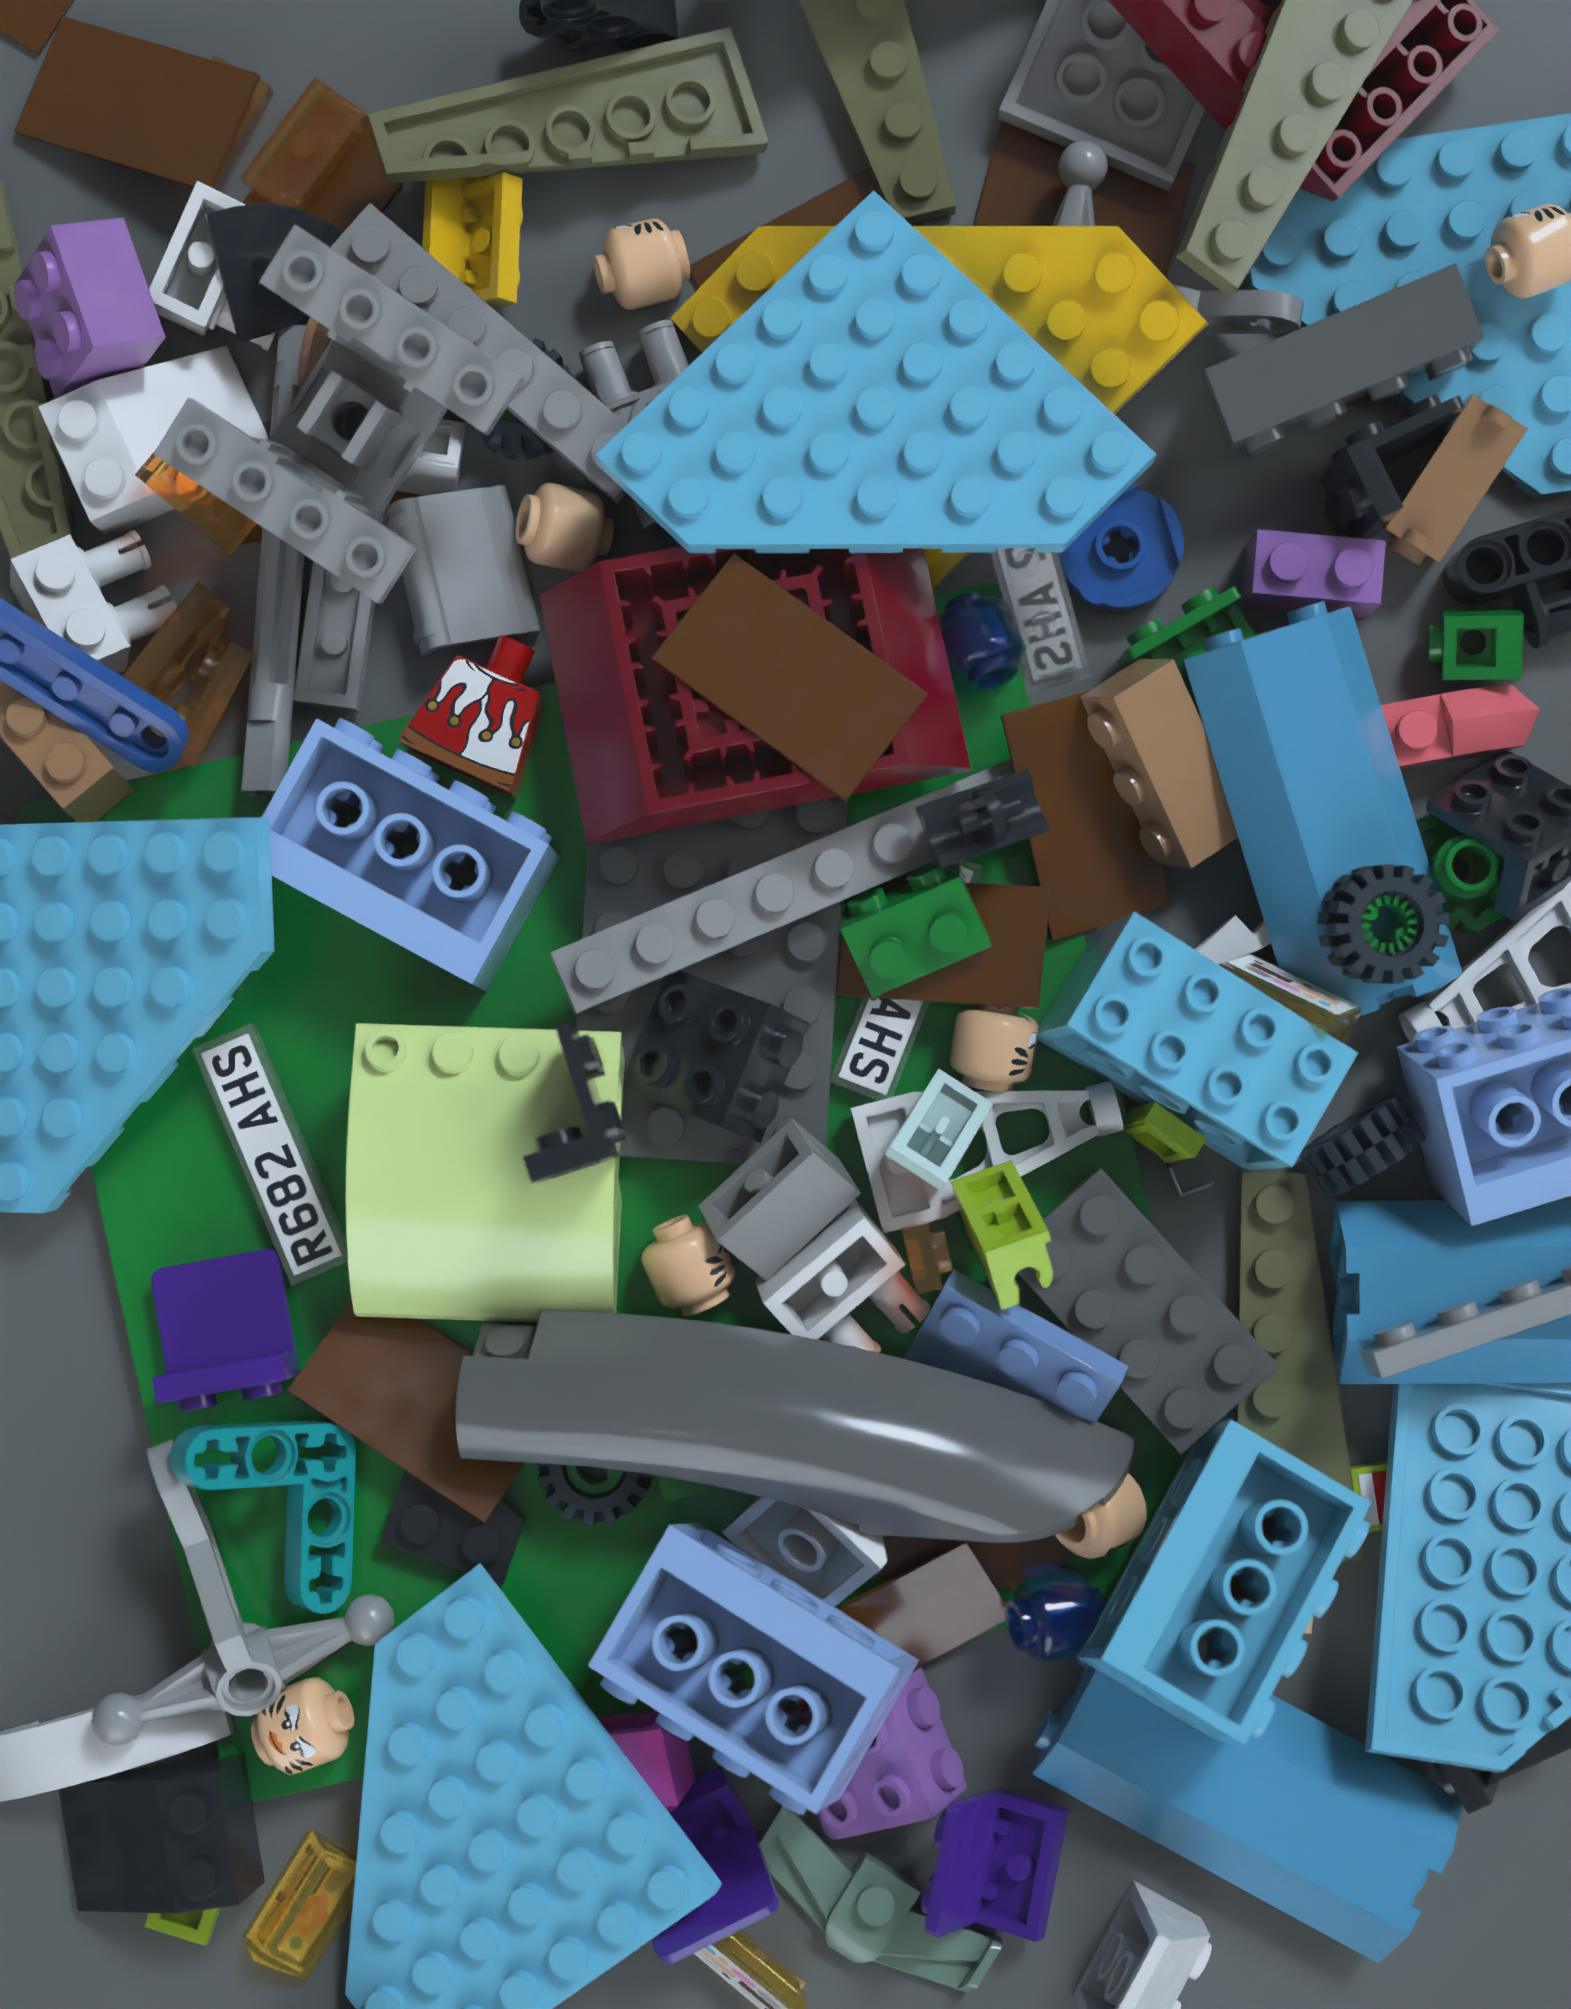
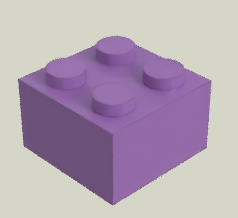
M124 217L51 225L15 282L14 300L19 315L24 320H28L36 342L34 353L38 371L44 379H49L56 399L96 380L143 368L166 337Z

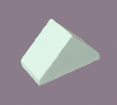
M938 1069L884 1154L939 1190H942L994 1103Z

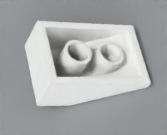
M227 346L99 379L38 406L90 522L108 538L211 493L153 454L188 397L197 400L249 436L270 440Z
M1133 1880L1073 1993L1077 2009H1181V2002L1177 1998L1188 1978L1196 1980L1201 1975L1211 1954L1212 1945L1208 1943L1211 1935L1202 1918Z

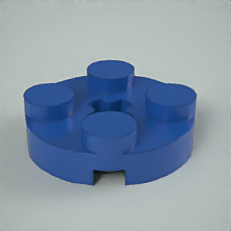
M1132 483L1063 552L1055 553L1057 567L1062 579L1086 607L1104 609L1110 612L1136 610L1155 601L1172 583L1184 553V535L1175 511L1161 497L1157 499L1150 492L1140 490L1141 486ZM1119 531L1123 540L1133 539L1136 543V549L1128 554V562L1117 563L1115 557H1106L1102 548L1110 542L1109 533Z

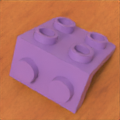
M922 1667L913 1670L841 1798L817 1813L823 1831L829 1838L837 1840L933 1819L967 1789L963 1777L961 1759L951 1746L940 1717V1706L937 1696L929 1688ZM810 1710L800 1712L805 1721H812L813 1714Z

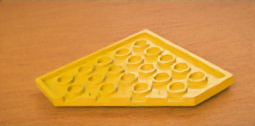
M758 226L680 307L671 319L703 353L836 226ZM912 226L1114 415L1209 324L1118 226ZM942 548L924 549L932 589L934 590L971 553H942Z

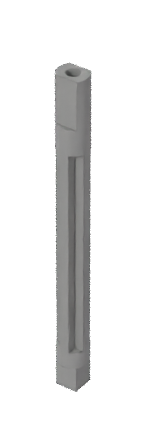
M292 325L279 330L270 438L301 390L297 371L306 325ZM262 528L241 793L255 797H273L288 771L305 557L304 554L265 528Z

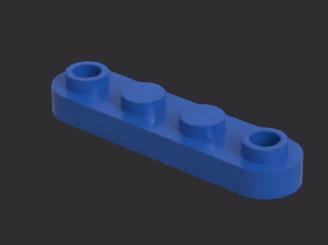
M0 598L1 681L142 770L162 772L172 768L178 762L188 746L189 731L185 721L175 710ZM150 726H153L156 729H158L160 732L164 734L165 737L156 735L151 730Z

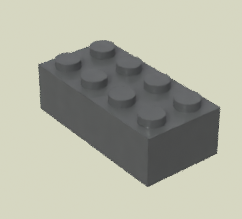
M1455 263L1208 367L1204 373V384L1230 451L1245 447L1249 457L1283 443V439L1286 438L1284 429L1301 422H1305L1308 432L1343 418L1344 413L1348 412L1346 404L1365 396L1368 406H1372L1405 392V388L1410 386L1409 377L1426 371L1429 381H1433L1465 367L1467 362L1473 360L1471 351L1484 339V335Z
M1095 1168L1042 1216L1051 1241L1045 1243L1053 1270L1052 1282L1049 1287L1044 1288L1035 1274L1036 1268L1025 1267L1019 1270V1275L1075 1337L1129 1366L1120 1387L1180 1454L1186 1451L1279 1367L1274 1359L1101 1168Z

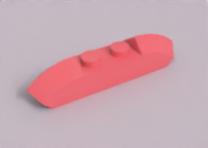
M1512 684L1472 688L1381 705L1401 771L1523 747L1540 711V708Z

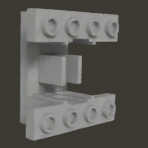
M294 224L259 283L330 329L326 336L332 340L270 440L249 436L197 400L188 397L153 454L377 604H382L417 550V547L379 523L378 519L448 409L483 433L489 435L521 386L524 378ZM363 405L368 410V414L352 440H349L343 430V418L352 407Z

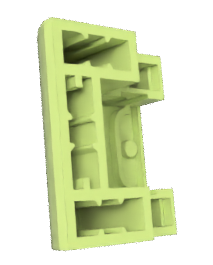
M356 1023L346 1155V1235L351 1298L354 1314L357 1317L538 1323L542 1309L616 1313L622 1196L618 1180L619 1157L538 1183H531L523 1156L538 1152L535 1138L571 1126L580 1127L582 1137L590 1135L556 1030ZM579 1031L580 1036L589 1034L590 1037L594 1038L606 1075L594 1079L601 1101H614L622 1120L625 1059L621 1032ZM620 1142L615 1145L620 1156Z

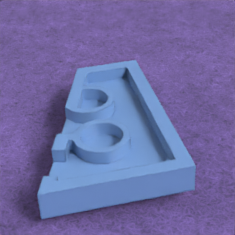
M954 1269L904 1357L906 1360L951 1371L1060 1407L1073 1416L1093 1422L1098 1420L1121 1385L1129 1367L1018 1304L1001 1310L992 1290Z

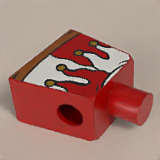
M500 635L486 667L461 656L454 658L402 732L399 742L406 750L517 800L521 792L544 706V700L539 692L521 684L535 651L514 639Z

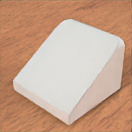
M441 419L397 491L425 496L457 491L466 423Z

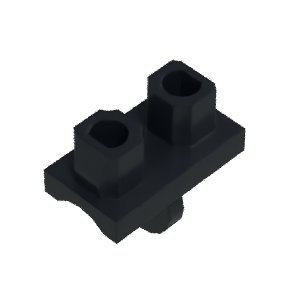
M1029 769L933 800L915 808L937 870L1050 831L1047 820L1037 802Z

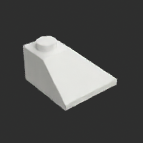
M755 1496L722 1532L733 1544L834 1607L880 1571L887 1562L882 1535L860 1534L859 1525L760 1496Z

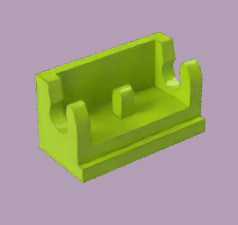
M1012 1160L951 1181L967 1238L1001 1310L1019 1304V1287L1014 1278L1016 1273L1025 1267L1036 1268L1035 1274L1044 1288L1049 1287L1053 1278V1270L1045 1243L1051 1241L1049 1231Z

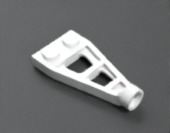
M1571 881L1563 890L1517 921H1513L1462 968V973L1458 978L1440 988L1425 1002L1422 1001L1400 1013V1025L1409 1043L1415 1041L1414 1037L1420 1031L1442 1026L1435 1011L1443 1013L1447 1018L1448 1026L1453 1027V1029L1477 1022L1476 1017L1484 1011L1473 993L1474 985L1502 964L1509 965L1525 995L1521 1003L1512 1006L1515 1010L1539 1003L1538 997L1548 991L1571 988V983L1557 987L1542 985L1528 961V955L1532 946L1556 926L1566 927L1571 935Z
M1111 1081L1085 1087V1090L975 1091L994 1103L980 1126L987 1145L986 1156L976 1168L955 1179L948 1180L942 1190H939L884 1154L923 1092H911L851 1108L883 1234L946 1218L959 1211L951 1185L953 1180L1012 1160L1021 1177L1095 1136L1101 1137L1123 1131L1121 1112ZM1085 1101H1087L1093 1125L1084 1123L1080 1118L1079 1110ZM1026 1109L1040 1110L1046 1116L1049 1128L1047 1140L1041 1145L1016 1155L1004 1153L995 1124L998 1115L1004 1112Z

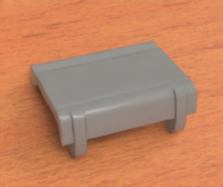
M505 485L405 498L395 501L388 507L389 521L386 527L417 547V550L403 570L402 577L415 628L412 637L415 648L420 649L421 656L430 655L437 649L497 640L500 635L524 638L541 632L521 546L516 541V525Z

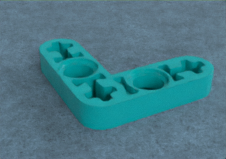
M316 1420L196 1426L188 1428L178 1435L171 1447L169 1460L171 1470L176 1479L185 1485L209 1490L287 1485L285 1593L292 1604L300 1609L314 1613L327 1614L336 1611L343 1605L350 1594L352 1584L356 1449L352 1435L337 1424ZM269 1436L276 1445V1459L267 1471L259 1473L252 1464V1450L257 1441ZM324 1442L331 1445L330 1455H325L320 1460L298 1457L297 1446L305 1448L320 1447L324 1445ZM206 1448L230 1452L231 1463L223 1461L208 1462L202 1468L195 1466L194 1458L195 1454L205 1452ZM326 1499L332 1509L331 1522L326 1530L315 1535L308 1525L309 1511L318 1500ZM309 1546L329 1548V1552L326 1554L316 1551V1555L309 1554ZM321 1572L327 1575L326 1585L317 1587L315 1592L309 1591L310 1579L318 1578Z

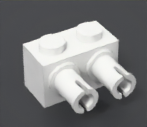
M199 181L196 182L149 288L158 315L201 336H205L208 328L214 330L216 325L236 334L204 214L245 204ZM275 333L249 341L268 351Z
M131 530L126 535L85 552L80 547L77 548L71 535H67L10 559V586L25 614L116 673H121L127 669L132 641L171 624L175 625L181 622L180 613L175 601H167V598L171 597V593L165 585H160L155 590L116 607L105 601L101 592L102 586L142 569L147 570L151 568V560L145 545L140 547L137 545V543L141 542V538L135 530Z
M855 1199L839 1217L826 1225L770 1279L766 1281L761 1276L754 1279L762 1302L791 1335L854 1346L880 1353L881 1346L876 1341H873L849 1314L869 1296L900 1334L915 1328L914 1324L908 1319L909 1315L900 1306L901 1304H904L919 1322L924 1320L930 1310L929 1303L922 1299L898 1272L905 1266V1263L893 1242L885 1233L883 1234L881 1228Z

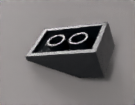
M244 1753L125 1770L58 1789L78 1911L179 1914L238 1906L265 1883Z

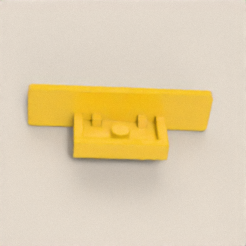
M500 172L486 178L479 176L425 181L422 248L494 310L516 304L517 289L520 282L518 267L520 226L523 220V209L521 206L523 178L506 172Z

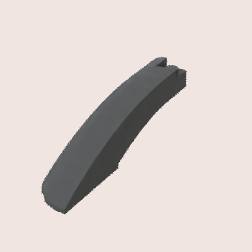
M542 1309L537 1326L482 1323L473 1356L463 1355L456 1397V1435L461 1458L591 1466L692 1481L792 1504L859 1525L860 1534L995 1543L1024 1542L1049 1537L1075 1527L1076 1517L1088 1511L1100 1502L1105 1506L1112 1499L1129 1472L1135 1447V1437L1097 1421L1093 1422L1073 1416L1060 1407L994 1384L903 1358L852 1346L755 1328L644 1315Z

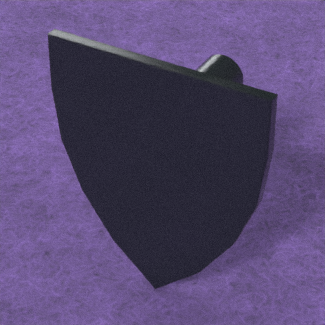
M270 203L233 206L204 214L238 343L270 335L303 319L307 315L306 313L259 283L294 224L328 247H331L343 232L329 221L299 208Z

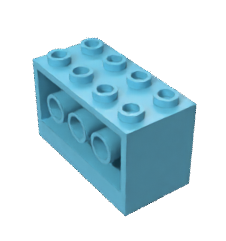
M1136 912L1127 914L1095 930L1040 1022L1037 1039L1102 1081H1111L1113 1088L1140 1105L1157 1102L1207 1138L1204 1145L1246 1171L1293 1167L1358 1052Z
M1229 1419L1216 1423L1192 1444L1077 1658L1212 1739L1245 1745L1250 1736L1255 1739L1258 1738L1269 1724L1276 1707V1703L1270 1700V1697L1281 1676L1290 1677L1302 1661L1307 1649V1642L1301 1639L1312 1616L1321 1617L1331 1605L1339 1583L1332 1578L1344 1555L1348 1558L1353 1557L1364 1542L1370 1524L1363 1519L1372 1503L1235 1421ZM1263 1519L1267 1523L1269 1530L1267 1540L1264 1538L1261 1529ZM1232 1576H1234L1238 1584L1236 1600L1232 1598L1229 1588ZM1200 1636H1204L1207 1641V1654L1204 1659H1200L1197 1650Z

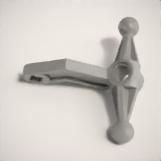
M1081 140L1071 143L1062 152L1058 162V172L1067 190L1053 226H1095L1092 190L1096 189L1104 181L1108 170L1107 157L1102 148L1096 143ZM1173 284L1209 323L1199 334H1283L1300 329L1304 302L1295 295L1273 290H1235L1227 296L1221 290L1200 291Z
M173 1439L148 1448L147 1456L162 1500L184 1548L213 1639L210 1642L209 1648L202 1651V1655L141 1696L135 1698L133 1695L120 1692L109 1694L98 1702L91 1719L93 1731L103 1743L114 1746L128 1744L137 1738L144 1723L148 1721L219 1709L223 1713L229 1712L237 1716L259 1714L279 1698L281 1690L287 1688V1683L348 1642L354 1641L363 1646H372L394 1628V1610L383 1597L374 1594L361 1595L351 1601L344 1612V1616L340 1618L267 1629L266 1626L260 1627L252 1623H243L211 1524L195 1487L185 1485L176 1479L171 1470L169 1456L174 1443Z

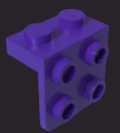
M262 1249L164 1267L153 1273L151 1284L166 1366V1373L152 1377L156 1404L176 1400L178 1412L201 1409L218 1404L216 1393L240 1388L243 1400L266 1397L282 1393L280 1381L288 1380L300 1373L281 1258L275 1250Z
M721 1766L696 1777L695 1783L678 1807L670 1812V1815L722 1884L714 1896L651 1939L656 1955L664 1964H673L773 1914L779 1906V1898L750 1813Z
M1000 1787L952 1801L949 1807L942 1811L935 1828L934 1842L936 1847L939 1848L935 1873L928 1879L922 1896V1911L927 1914L925 1932L936 1937H942L973 1923H979L1033 1942L1045 1938L1069 1809Z

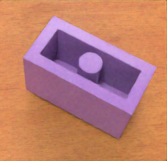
M1257 529L1245 546L1240 608L1291 612L1324 601L1328 613L1351 606L1354 618L1365 619L1381 604L1386 541Z

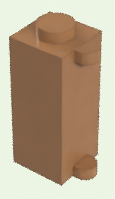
M1473 394L1467 396L1463 402L1466 408L1446 428L1401 497L1400 501L1403 508L1382 528L1394 535L1387 546L1420 566L1426 556L1436 562H1441L1528 430L1527 427L1512 419L1504 411L1486 403Z

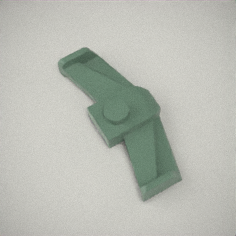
M781 1804L758 1839L771 1877L825 1933L827 1945L854 1963L873 1961L968 1993L978 1988L1003 1946L1002 1938L999 1935L991 1932L987 1934L969 1927L961 1928L942 1937L927 1934L925 1932L927 1914L912 1909L921 1893L919 1885L866 1851L852 1872L797 1813Z

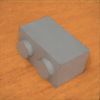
M791 1118L698 1207L717 1242L767 1281L826 1225L839 1217L861 1192L840 1159Z

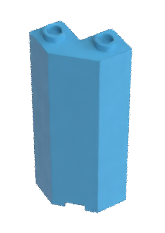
M1324 601L1286 613L1290 624L1288 626L1245 640L1241 628L1203 639L1206 652L1183 660L1278 967L1358 1005V1007L1336 1015L1286 991L1292 1011L1316 1027L1356 1018L1380 1010V1004L1407 995L1417 997L1438 990L1458 978L1462 973L1448 924H1440L1439 934L1449 936L1446 947H1435L1433 951L1440 957L1434 966H1423L1421 968L1424 972L1423 975L1416 979H1404V983L1373 984L1364 983L1362 979H1351L1342 974L1345 970L1343 966H1333L1327 959L1333 953L1331 947H1321L1318 936L1327 934L1326 924H1317L1318 913L1328 912L1329 905L1323 903L1322 900L1327 891H1336L1338 889L1334 882L1342 875L1354 874L1352 870L1364 866L1393 864V866L1406 865L1415 868L1414 875L1425 874L1433 881L1429 861L1351 606L1328 613ZM1434 881L1428 887L1430 891H1437ZM1438 904V912L1444 913L1442 904ZM1381 906L1377 907L1378 918L1368 921V924H1371L1369 931L1373 932L1372 937L1377 938L1378 942L1384 943L1386 942V931L1390 928H1395L1396 921L1393 913L1388 908Z
M1445 1200L1335 1201L1327 1247L1337 1289L1330 1337L1339 1384L1571 1383V1314L1385 1378H1378L1367 1374L1359 1349L1377 1344L1374 1333L1384 1328L1412 1321L1414 1329L1418 1330L1438 1323L1439 1320L1436 1312L1451 1305L1475 1300L1477 1309L1502 1301L1498 1291L1507 1286L1537 1279L1541 1288L1564 1280L1561 1269L1571 1265V1200H1555L1471 1226Z
M1090 1632L1088 1633L1087 1637L1085 1638V1640H1084V1642H1083V1644H1082V1646H1081V1648H1080V1650H1079V1653H1080V1651H1081V1649H1082V1647H1083L1085 1641L1087 1640V1638H1088ZM1076 1658V1663L1084 1667L1076 1692L1059 1713L1050 1709L1040 1723L1033 1740V1745L1041 1750L1032 1775L1378 1964L1410 1935L1422 1912L1414 1905L1416 1894L1425 1884L1429 1869L1441 1875L1453 1852L1463 1806L1458 1796L1450 1797L1440 1785L1382 1754L1365 1752L1366 1745L1274 1695L1270 1697V1700L1276 1703L1273 1716L1266 1729L1258 1738L1255 1739L1250 1736L1245 1745L1212 1739L1079 1658Z

